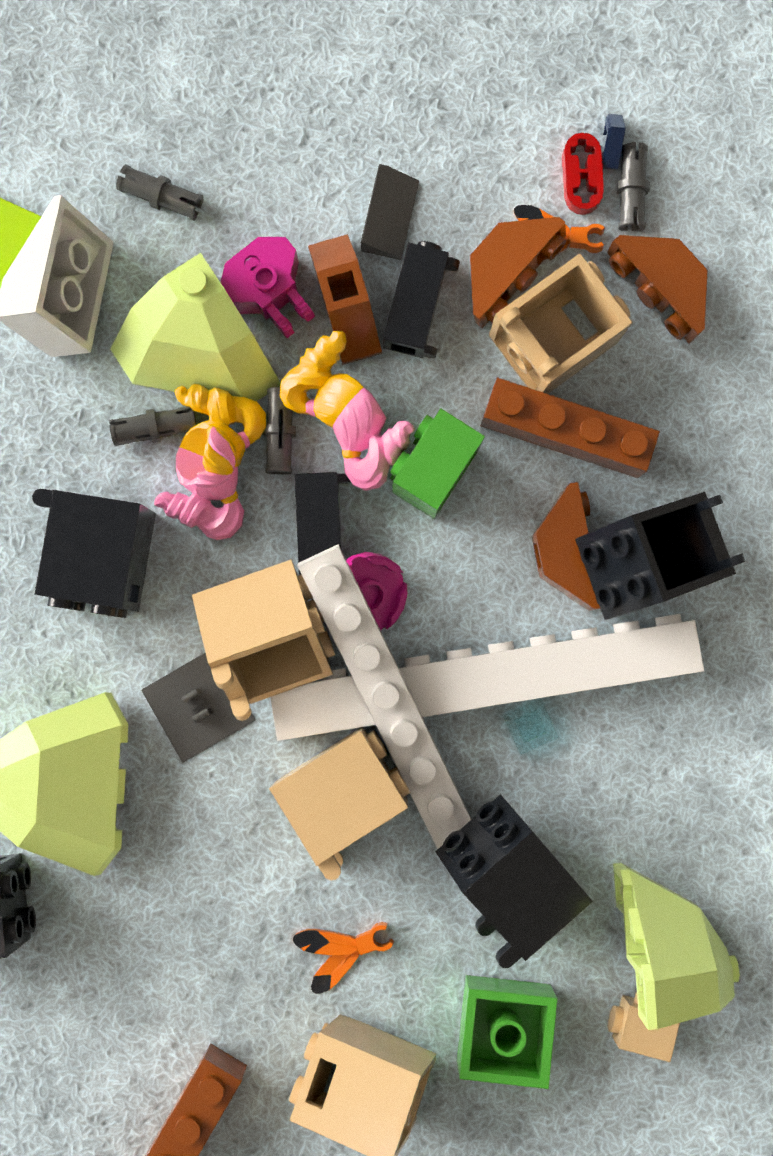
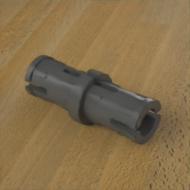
M636 142L627 143L622 146L621 180L618 181L616 190L617 194H621L620 223L618 229L621 231H628L629 225H632V231H643L646 227L645 195L650 192V182L646 179L648 146L644 143H639L638 151H636Z
M126 164L121 168L120 172L126 176L123 178L118 175L117 190L149 201L150 206L160 210L161 207L189 217L193 221L196 220L199 212L195 211L196 207L201 208L204 201L203 195L173 185L169 178L162 175L156 178L133 169Z
M271 387L267 389V425L263 432V436L267 437L265 473L292 474V438L296 437V427L292 426V410L283 404L280 398V387ZM279 414L281 415V425H280V449L278 448V440H279Z
M190 407L156 412L154 408L146 410V414L110 419L109 428L115 447L146 440H152L153 443L161 442L163 437L186 434L190 428L196 426L195 412Z

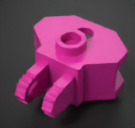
M257 237L225 263L220 283L240 314H261L265 320L270 318L286 338L295 333L290 321L279 311L287 303L290 302L297 314L306 322L315 317L311 308L297 291L295 279L299 266L296 249L286 237Z

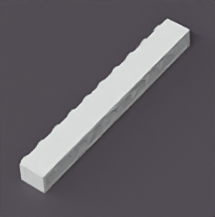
M681 614L656 617V626L641 629L638 620L613 624L614 633L598 635L597 627L571 631L573 640L556 642L555 634L530 638V647L514 649L513 641L488 645L489 653L472 656L471 648L447 651V660L432 663L430 662L429 655L404 658L405 667H401L399 670L422 717L703 672L704 667L695 620L682 622ZM345 668L332 670L333 675L322 678L321 681L311 682L270 697L277 741L376 724L353 677L346 675Z

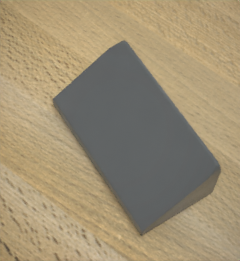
M379 164L361 238L362 252L397 260L402 259L419 180L389 166Z

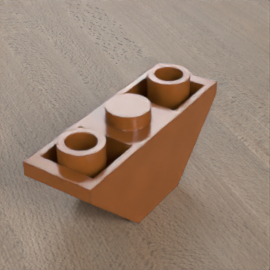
M560 217L498 223L471 253L473 315L476 323L481 328L489 321L493 323L495 314L509 305L507 303L517 290L524 292L533 283L538 275L536 269L546 258L551 261L562 250L566 243L564 239L566 236V224Z
M348 234L308 245L332 331H343L346 336V346L340 354L342 365L382 354L370 300Z
M619 235L613 240L607 251V254L610 256L609 264L617 275L625 278L637 268L640 275L634 284L638 287L636 292L639 299L648 308L653 309L656 307L661 313L671 306L675 312L664 321L665 327L672 336L679 340L684 337L690 344L705 329L708 270L680 239Z
M578 482L569 483L563 489L532 535V542L539 577L590 611L600 609V606L597 603L592 584L575 541L576 538L588 534L585 517L590 516V503L586 491L580 492Z

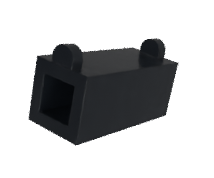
M420 241L418 244L408 242L383 337V349L419 358H436L438 349L427 345L445 271H458L460 265L458 259L448 257L449 252L442 251L439 245L428 241Z
M337 472L294 474L298 563L338 544L342 550L339 484L351 483L345 473L338 474Z

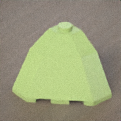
M201 253L163 276L131 308L110 348L132 384L149 388L153 387L175 393L176 388L183 385L188 389L195 383L205 386L208 390L218 387L228 391L232 396L258 401L267 395L268 388L280 387L281 384L249 327Z
M104 692L26 721L0 739V832L19 848L93 876L103 873L122 846V830L116 828L117 804H124L126 769H119L120 744L128 742V723L112 693Z
M614 863L616 907L624 916L626 959L635 969L638 1015L648 1030L661 1029L720 1012L735 997L734 983L739 982V965L735 955L728 954L726 946L701 908L630 867L622 863Z

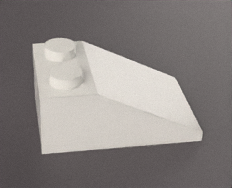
M61 195L55 196L4 276L0 290V322L50 357L91 353L113 248V241Z

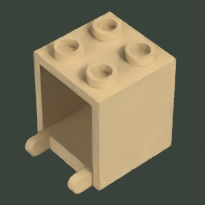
M580 253L496 313L489 333V337L528 388L549 394L615 346L633 323L629 318L630 311L625 302L617 295L613 297L603 284L605 281L604 276L598 266L592 261L587 263ZM573 299L598 331L586 341L561 309Z
M292 560L192 594L206 657L216 685L224 690L237 720L243 721L250 717L252 713L250 704L333 675L328 658L335 656V652L323 625L325 621L303 576H298Z
M360 727L279 778L269 788L314 863L328 880H336L341 874V866L343 864L341 850L408 809L406 796L411 793L397 766L389 770L383 758L387 756V750L377 733L373 730L367 734L363 727Z
M340 1014L330 1024L325 1023L319 1034L314 1032L308 1042L304 1059L309 1060L305 1076L300 1075L297 1078L291 1091L289 1102L295 1105L289 1121L367 1156H398L415 1124L416 1114L430 1072L436 1061V1053ZM336 1064L337 1066L328 1093L324 1092V1089L332 1065Z

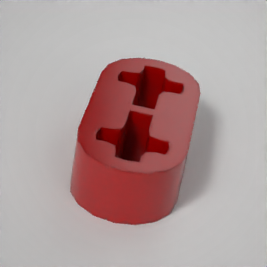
M581 132L574 134L566 142L562 154V168L566 205L574 213L586 215L595 211L603 198L604 183L600 143L591 134ZM578 145L584 146L585 152L592 153L587 157L585 169H580L579 157L571 155L575 153ZM580 179H586L587 192H594V195L590 196L588 203H582L581 196L573 194L578 192L581 184Z

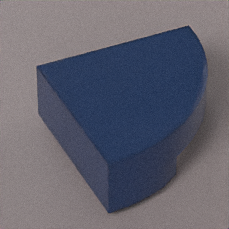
M608 114L605 118L603 135H606V140L602 153V165L606 169L618 170L626 130L622 115Z

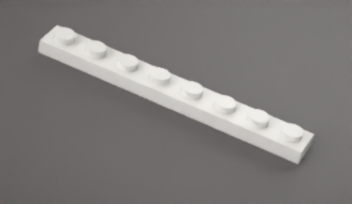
M339 544L299 562L298 568L403 780L411 792L410 795L437 849H439L451 833L459 831L472 818Z

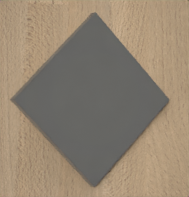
M206 652L141 690L182 763L256 721L252 713L248 719L243 721L235 718L228 697L224 690L216 685L213 679Z

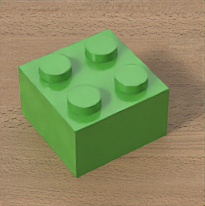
M440 408L434 418L428 414L426 415L414 434L415 440L413 445H415V448L411 454L403 451L390 471L392 474L390 479L393 481L392 493L432 519H435L478 453L485 438L484 435Z
M465 975L456 1061L459 1079L549 1089L558 999L551 984Z

